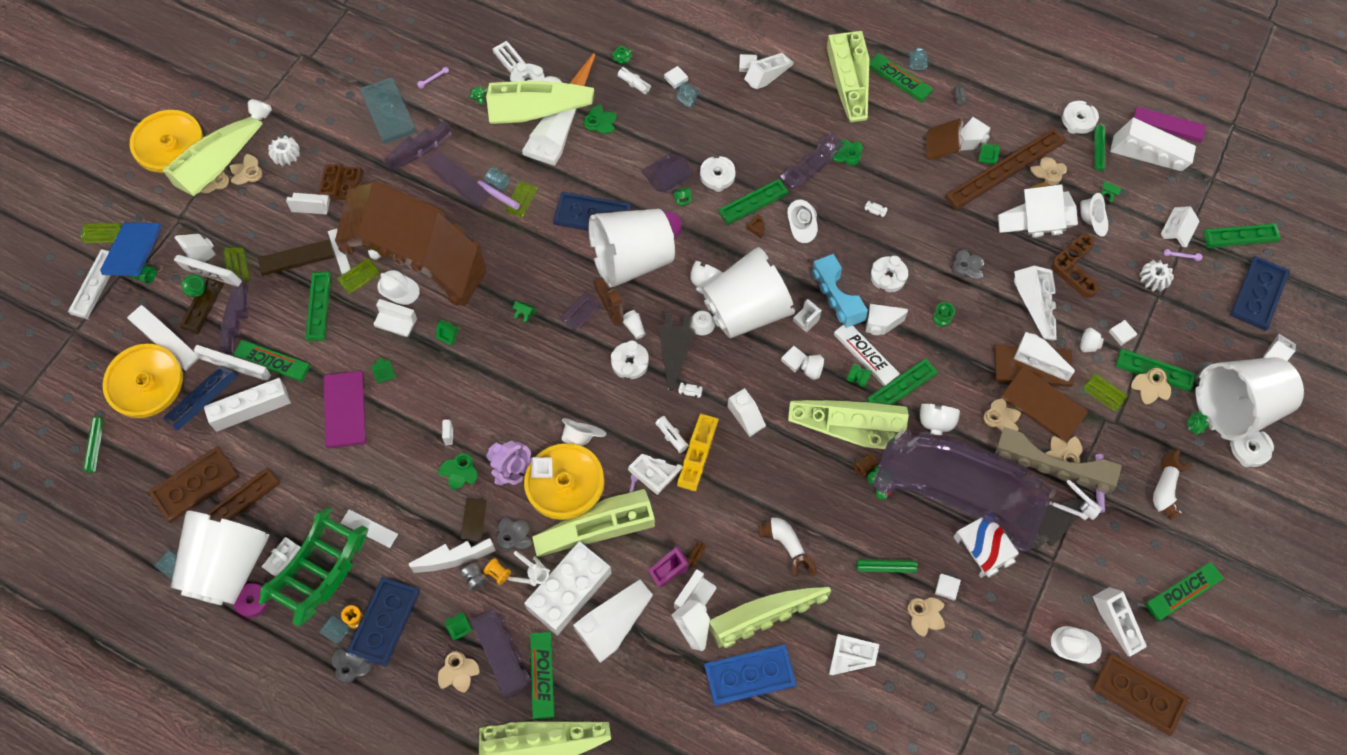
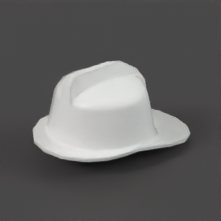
M1096 193L1091 199L1080 202L1081 218L1085 223L1093 226L1097 235L1105 236L1108 231V219L1104 198L1100 193Z
M795 200L790 204L787 212L791 231L797 241L809 243L815 238L818 231L817 213L814 207L807 201Z
M395 270L381 273L378 291L382 296L401 305L411 304L418 298L419 287L414 280Z
M566 418L562 419V422L565 424L562 434L563 442L583 446L593 436H606V432L596 426L578 423Z
M1063 626L1058 628L1051 637V646L1054 652L1068 660L1090 664L1095 662L1102 652L1099 639L1093 633L1083 629Z

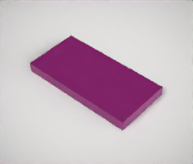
M357 371L324 375L326 448L366 444L364 373Z

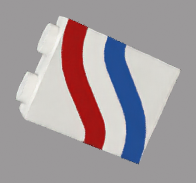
M992 513L958 530L954 535L957 543H964L982 571L979 573L981 578L985 575L988 578L999 572L998 568L1003 565L1005 568L1011 566L1016 562L1014 559L1019 554Z

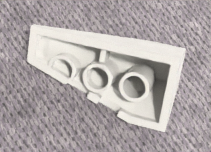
M1068 191L1063 192L1066 227L1071 228L1078 225L1076 205ZM1026 203L998 215L999 233L1028 231Z
M1031 266L1015 271L1014 283L1043 338L1052 341L1056 340V319L1052 315V310L1056 309V303L1052 301V294H1055L1052 270Z
M638 580L604 602L573 625L576 633L600 663L619 648L622 640L629 633L632 625L653 596L641 580Z

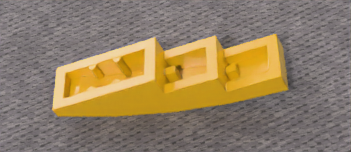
M700 413L678 479V487L692 491L697 490L719 418Z

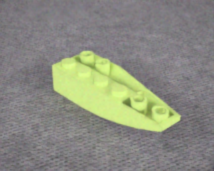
M862 31L829 35L826 48L836 87L849 122L865 121L868 118L869 55Z
M547 81L489 83L486 95L490 124L526 122L591 105L594 88Z
M249 117L218 129L189 147L164 168L163 172L175 187L192 196L200 193L208 183L214 181L260 128L262 122Z
M805 400L790 401L788 421L863 447L903 451L909 414L905 406L852 401Z
M645 489L606 498L595 504L581 516L566 519L532 538L536 555L539 557L574 548L579 541L586 545L655 527V519Z
M830 587L806 588L759 598L711 619L709 630L718 648L722 646L728 648L736 643L735 640L741 637L747 639L755 634L754 631L760 628L762 631L772 627L773 622L779 619L783 622L792 617L791 614L796 611L802 613L810 608L809 605L813 603L821 604L827 601L831 589Z
M511 722L504 725L479 728V755H578L611 740L609 722Z

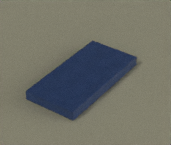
M561 192L553 224L589 231L591 215L631 211L632 206L630 203Z
M1254 255L1229 316L1266 331L1271 323L1290 270Z
M224 366L218 367L165 415L163 420L176 431L180 430L237 377L236 374Z
M381 577L349 645L347 654L387 668L419 597L420 589Z

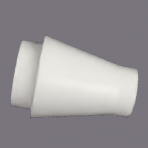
M632 310L623 315V324L636 339L646 335L639 313Z

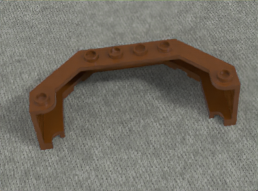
M375 180L370 181L369 184L361 183L357 187L351 186L348 189L335 238L338 250L345 255L353 254L355 246H362L369 251L374 250L384 258L389 257L399 265L404 264L417 273L422 272L446 291L449 297L448 300L452 304L463 307L466 306L487 273L479 243L475 240L470 241L465 237V231L455 222L451 224L444 218L446 214L442 210Z

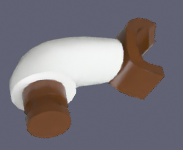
M1180 449L1168 452L1161 459L1163 473L1153 497V503L1157 511H1163L1164 514H1168L1169 520L1176 518L1182 513L1180 509H1176L1177 505L1175 503L1177 500L1175 497L1179 473L1192 466L1190 463L1180 464L1178 460Z
M771 518V522H766V525L759 523L760 537L762 538L764 535H767V537L773 536L774 540H779L784 545L791 558L795 559L792 564L793 576H798L800 564L807 563L809 565V574L815 577L817 572L816 565L809 557L804 556L805 552L788 522L780 518Z

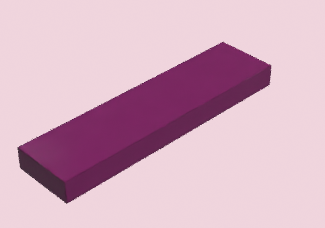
M1136 107L1133 116L1171 135L1200 143L1204 137L1206 125L1141 107Z

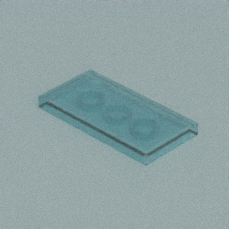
M392 77L360 88L383 144L416 133L415 126Z

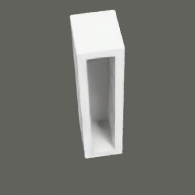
M280 378L206 405L204 410L208 423L217 432L288 405L291 401L285 385Z

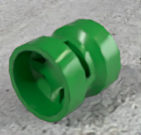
M144 265L139 276L130 277L136 280L140 279L142 283L151 284L157 272L154 267Z
M947 302L938 304L933 315V322L937 326L946 327L951 323L955 313L953 305Z
M854 363L847 381L856 382L859 386L865 388L872 370L862 369L860 365Z

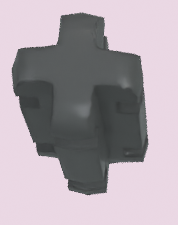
M960 84L954 87L958 106L965 105L967 102L965 91H963L964 87Z

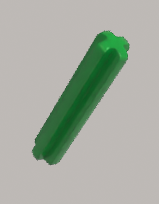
M1096 125L1094 129L1095 170L1102 172L1105 169V126Z
M93 417L91 420L83 471L86 473H94L96 471L104 420L101 417Z
M859 559L857 561V571L915 573L918 570V564L915 560Z

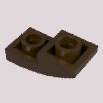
M466 498L461 539L482 540L487 500Z

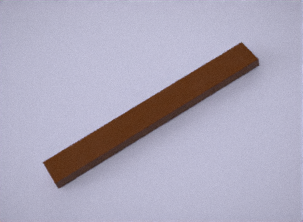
M1053 128L947 193L945 199L957 210L1063 145L1066 140Z

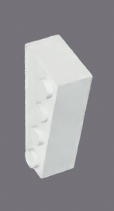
M1133 117L1114 135L1110 152L1183 171L1193 163L1196 146Z

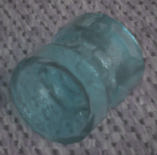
M492 167L485 177V182L495 185V188L503 191L510 181V176L506 173H501L496 167Z

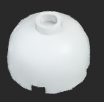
M695 261L691 271V281L697 287L696 291L703 294L702 288L723 272L707 264L703 267L700 265L701 262Z
M921 404L920 421L925 428L931 430L930 434L942 435L943 432H949L954 429L958 423L960 411L947 406L940 407L934 404Z

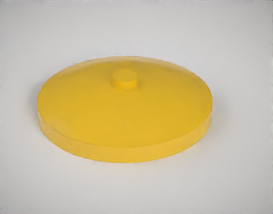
M163 110L144 118L135 127L130 138V150L135 160L143 168L153 172L164 173V168L189 147L203 139L204 136L196 119L188 113L179 110Z
M156 344L132 346L118 354L109 364L103 378L104 396L109 405L124 416L146 418L156 415L171 405L178 396L183 382L182 367L178 359L162 346Z
M558 444L548 447L535 456L539 458H552V478H531V463L529 464L524 477L525 492L530 504L536 511L546 517L565 520L581 516L597 503L603 492L604 473L598 458L590 450L580 445Z

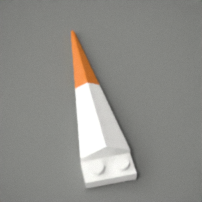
M595 53L590 56L570 84L585 85L595 59ZM576 109L545 116L530 134V138L522 150L523 155L555 166L563 152Z

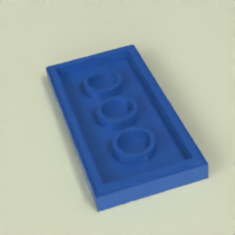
M123 223L100 269L101 274L139 276L162 229L160 223Z
M786 644L704 663L714 706L797 686Z

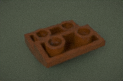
M961 118L928 130L926 142L928 160L939 159L943 155L956 153L961 150L964 140L961 135L963 126Z
M342 164L325 165L318 195H329L330 199L345 200L348 189L351 186L357 187L358 184H361L364 170L360 166L344 168Z

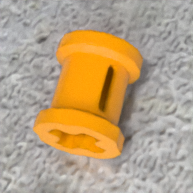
M494 558L487 564L484 573L491 575L497 580L498 585H502L510 576L511 570L502 567L498 560Z
M351 605L343 609L341 617L350 628L357 629L363 614L356 606Z

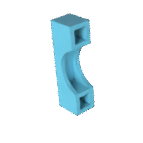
M834 254L813 261L811 273L814 280L819 282L821 292L828 297L830 307L835 309L839 322H842L845 328L866 321L868 310L859 296L844 294L837 288L836 282L841 278L842 267Z

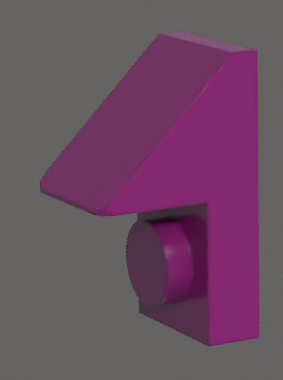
M675 547L648 571L657 586L663 587L676 575L685 574L689 563L680 548Z

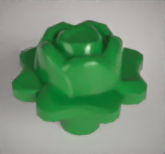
M625 46L617 47L612 52L613 60L618 61L620 64L628 63L629 59L633 57L631 50Z
M481 86L475 87L473 90H470L471 95L468 98L477 100L479 105L485 103L483 97L488 90H483Z
M1200 411L1196 414L1192 413L1187 421V425H1189L1188 430L1192 431L1195 435L1204 433L1209 425V422L1206 421L1208 416L1203 415Z

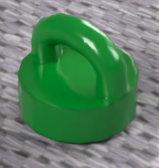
M689 187L673 192L676 203L680 206H685L692 201V193ZM687 197H688L687 200H685V201H680V199H683V198H687Z

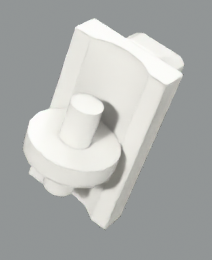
M285 537L279 546L271 551V556L262 565V568L276 577L291 562L301 547Z

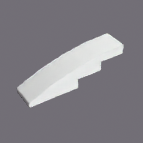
M142 305L127 317L153 343L169 350L178 359L182 369L185 371L199 359L182 340Z
M490 538L472 548L467 541L450 551L446 544L412 561L409 563V566L414 573L437 571L477 560L496 550Z

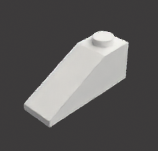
M783 53L751 63L744 80L752 88L759 89L765 87L789 69L794 62Z
M1027 332L1024 334L1014 359L1069 381L1075 370L1044 339L1036 334Z
M1108 587L1093 596L1101 617L1127 656H1132L1147 647L1123 591Z

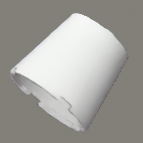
M661 209L598 213L590 216V246L595 248L597 256L594 258V262L600 277H603L608 287H616L673 262L675 256L674 235L669 221Z
M759 247L753 249L702 288L706 299L704 300L705 305L709 311H712L714 315L712 318L717 327L719 326L728 338H733L795 313L794 308L790 307L794 304L780 274L774 265L770 267L766 261L768 256Z
M1279 357L1211 364L1201 372L1199 376L1201 378L1200 384L1196 387L1197 405L1199 411L1203 415L1208 416L1206 420L1209 422L1208 427L1219 432L1222 438L1235 441L1244 439L1293 413L1300 407L1304 395L1303 383L1299 373L1291 363Z
M187 511L171 588L181 590V595L221 606L223 602L235 604L269 538V534L226 519H221V522L209 520L210 515Z

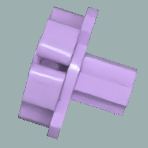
M509 441L503 445L496 442L489 448L486 455L488 460L491 461V467L494 468L491 474L495 477L494 483L497 485L506 483L515 485L522 482L523 476L519 473L525 474L531 463V451L520 442Z

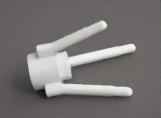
M1067 480L1070 487L1085 500L1080 506L1082 512L1055 502L1052 505L1077 515L1084 520L1088 517L1094 520L1102 510V507L1085 495L1070 480Z
M517 551L514 552L515 556L529 566L527 573L530 579L509 576V581L536 586L537 583L542 584L548 579L550 570L537 557H533L536 563L533 564Z

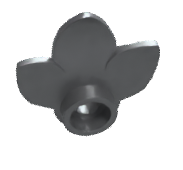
M965 249L957 252L955 255L956 261L953 263L955 275L959 277L967 275L974 280L984 277L983 273L979 270L985 263L982 257L978 255L970 256Z
M509 516L504 517L498 525L499 534L496 540L500 549L504 551L511 550L512 548L524 550L533 544V541L527 537L530 530V522L526 520L513 522Z
M340 648L335 651L332 658V664L336 668V678L345 684L351 683L356 677L365 676L373 667V663L348 655L346 651Z

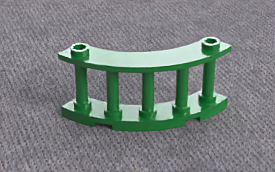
M330 507L319 511L315 515L313 526L295 557L280 574L269 583L264 584L260 590L259 604L263 605L271 598L294 611L295 615L292 623L298 627L317 613L315 609L319 604H326L341 585L353 566V563L350 561L355 552H360L369 530L363 525L355 530H349L329 519L332 512ZM325 527L347 538V543L342 552L320 540ZM315 547L337 558V562L331 571L328 572L307 560ZM301 567L324 579L317 589L313 590L293 579ZM288 585L308 596V598L298 604L279 592Z

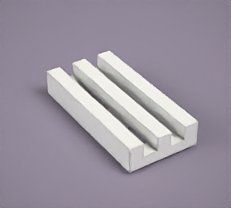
M505 41L493 48V53L507 70L512 73L517 64L505 51L504 47L517 60V64L525 62L512 46Z

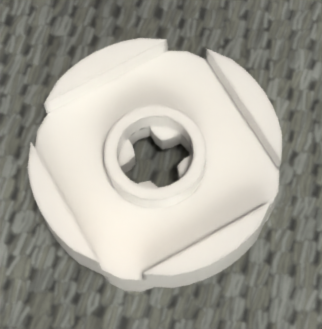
M519 63L512 71L510 81H525V78L532 79L528 81H541L545 77L541 67L534 64Z
M1084 101L1069 103L1062 114V121L1067 127L1068 132L1082 134L1093 131L1099 119L1096 108L1086 105L1087 102Z
M719 156V158L715 159L710 157L701 165L700 180L708 188L721 192L723 189L728 188L735 180L734 164L725 157ZM714 171H721V175H715Z
M898 256L882 257L873 263L870 275L871 281L878 289L882 288L886 292H896L906 283L908 269ZM886 272H892V277H890L889 275H885Z
M628 341L622 343L612 352V369L619 377L636 379L647 371L649 364L648 353L637 342ZM628 357L634 358V359H633V362H634V363H633V364H631L630 362L626 363V361H627L626 358H628Z
M1257 431L1244 439L1231 440L1230 442L1234 456L1244 467L1264 465L1271 459L1272 451H1274L1271 438L1263 431ZM1248 443H1250L1252 446L1255 445V446H1256V449H1255L1254 451H1252V450L1248 447V446H1249Z

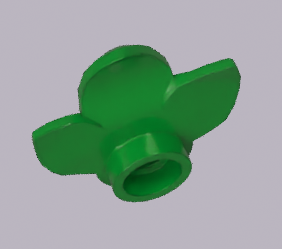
M601 105L594 106L590 109L589 115L584 119V126L590 131L596 130L602 134L612 133L615 131V127L612 124L615 122L617 114L603 112Z
M838 140L836 142L837 150L829 153L828 156L836 162L845 161L847 165L854 166L861 159L863 146L859 141L850 143L847 140Z
M466 453L457 455L453 460H446L438 470V475L449 477V486L453 491L460 489L465 482L474 485L477 480V470L473 467V459ZM463 461L467 462L465 466H461L460 464Z

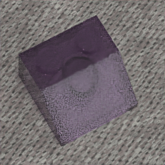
M671 153L641 170L656 191L663 193L672 191L674 186L686 183L688 178L693 176L685 156Z

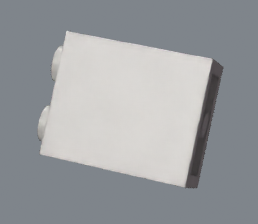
M1062 185L1024 189L1028 235L1042 237L1044 233H1051V235L1063 234L1067 227Z

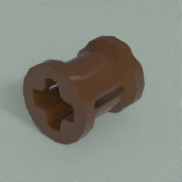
M870 452L866 453L865 458L852 464L856 473L862 478L866 476L868 471L879 465L876 457Z

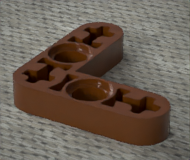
M1087 234L1079 236L1054 259L1051 267L1057 275L1085 298H1092L1097 293L1099 286L1096 281L1076 265L1094 245V239ZM1087 242L1088 244H1085L1081 249V244ZM1074 251L1078 257H1071L1068 252ZM1064 259L1066 260L1064 266H1058V264H1061L1064 261ZM1075 273L1080 279L1074 280L1070 274Z
M603 277L593 280L595 289L614 326L623 323L622 300L616 289L610 291Z

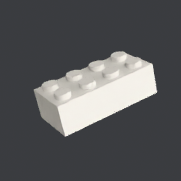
M579 541L552 571L548 579L524 603L525 607L558 636L612 574L611 567Z

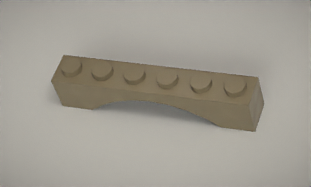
M1006 427L1002 430L994 454L1002 460H1012L1018 462L1023 467L1030 466L1042 473L1057 475L1058 478L1063 480L1076 481L1081 486L1097 488L1098 491L1103 493H1112L1116 488L1122 467L1120 464L1105 459L1086 463H1072L1055 459L1037 449L1024 433Z

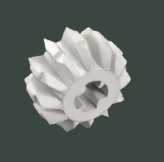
M286 135L282 139L278 137L276 141L272 140V145L268 146L269 156L276 165L279 163L282 166L286 163L290 165L291 161L296 162V157L300 156L298 144L292 137L288 139Z
M1152 260L1150 263L1145 264L1140 272V277H1142L1141 283H1146L1145 288L1151 287L1152 292L1156 289L1161 292L1164 288L1170 286L1174 275L1171 274L1173 269L1167 268L1168 263L1162 264L1161 260L1156 263Z

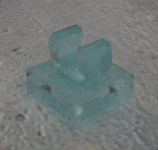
M917 48L916 51H910V69L927 70V52H923L924 49Z
M683 82L676 98L690 107L693 106L699 92L687 82Z
M168 550L154 566L172 580L177 556Z
M332 615L319 633L338 645L350 630V627Z

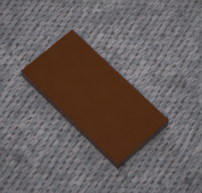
M995 345L994 347L995 382L1011 383L1024 366L1051 386L1072 387L1074 385L1073 375L1069 381H1066L1015 360L1014 357L1019 346ZM1054 349L1073 368L1072 350Z
M1024 366L1001 396L1006 402L1064 442L1069 440L1089 412Z
M217 446L148 492L167 522L171 523L238 479L239 475L219 446Z
M1112 653L1108 654L1091 689L1169 736L1173 734L1189 699L1187 696Z

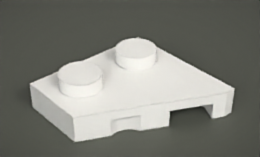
M641 454L628 467V471L658 495L682 471L683 467L678 464L677 466L667 464L665 460L653 459L651 456Z
M838 634L829 675L875 666L879 644Z

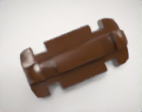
M696 542L691 550L689 559L687 558L690 566L696 567V562H699L706 547L703 543Z

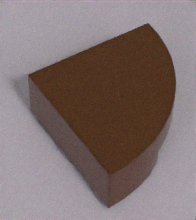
M757 214L747 225L746 229L760 239L764 234L765 226L762 217Z

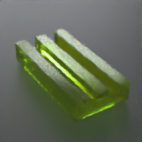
M520 181L511 199L521 205L527 191L529 190L530 192L520 212H517L518 209L512 210V207L508 205L505 209L506 212L523 218L537 191V186L533 185L532 187L530 184H524L523 181Z
M120 223L84 224L81 240L83 243L114 242L122 225Z
M224 248L227 270L233 272L229 253L231 252L235 275L239 279L244 280V282H248L249 275L244 248ZM236 252H239L243 275H240Z
M366 259L338 277L337 280L349 294L379 275V272L371 261Z
M1096 373L1083 388V390L1115 412L1128 396ZM1091 385L1101 391V393L1092 388ZM1107 396L1117 402V404L1108 399Z

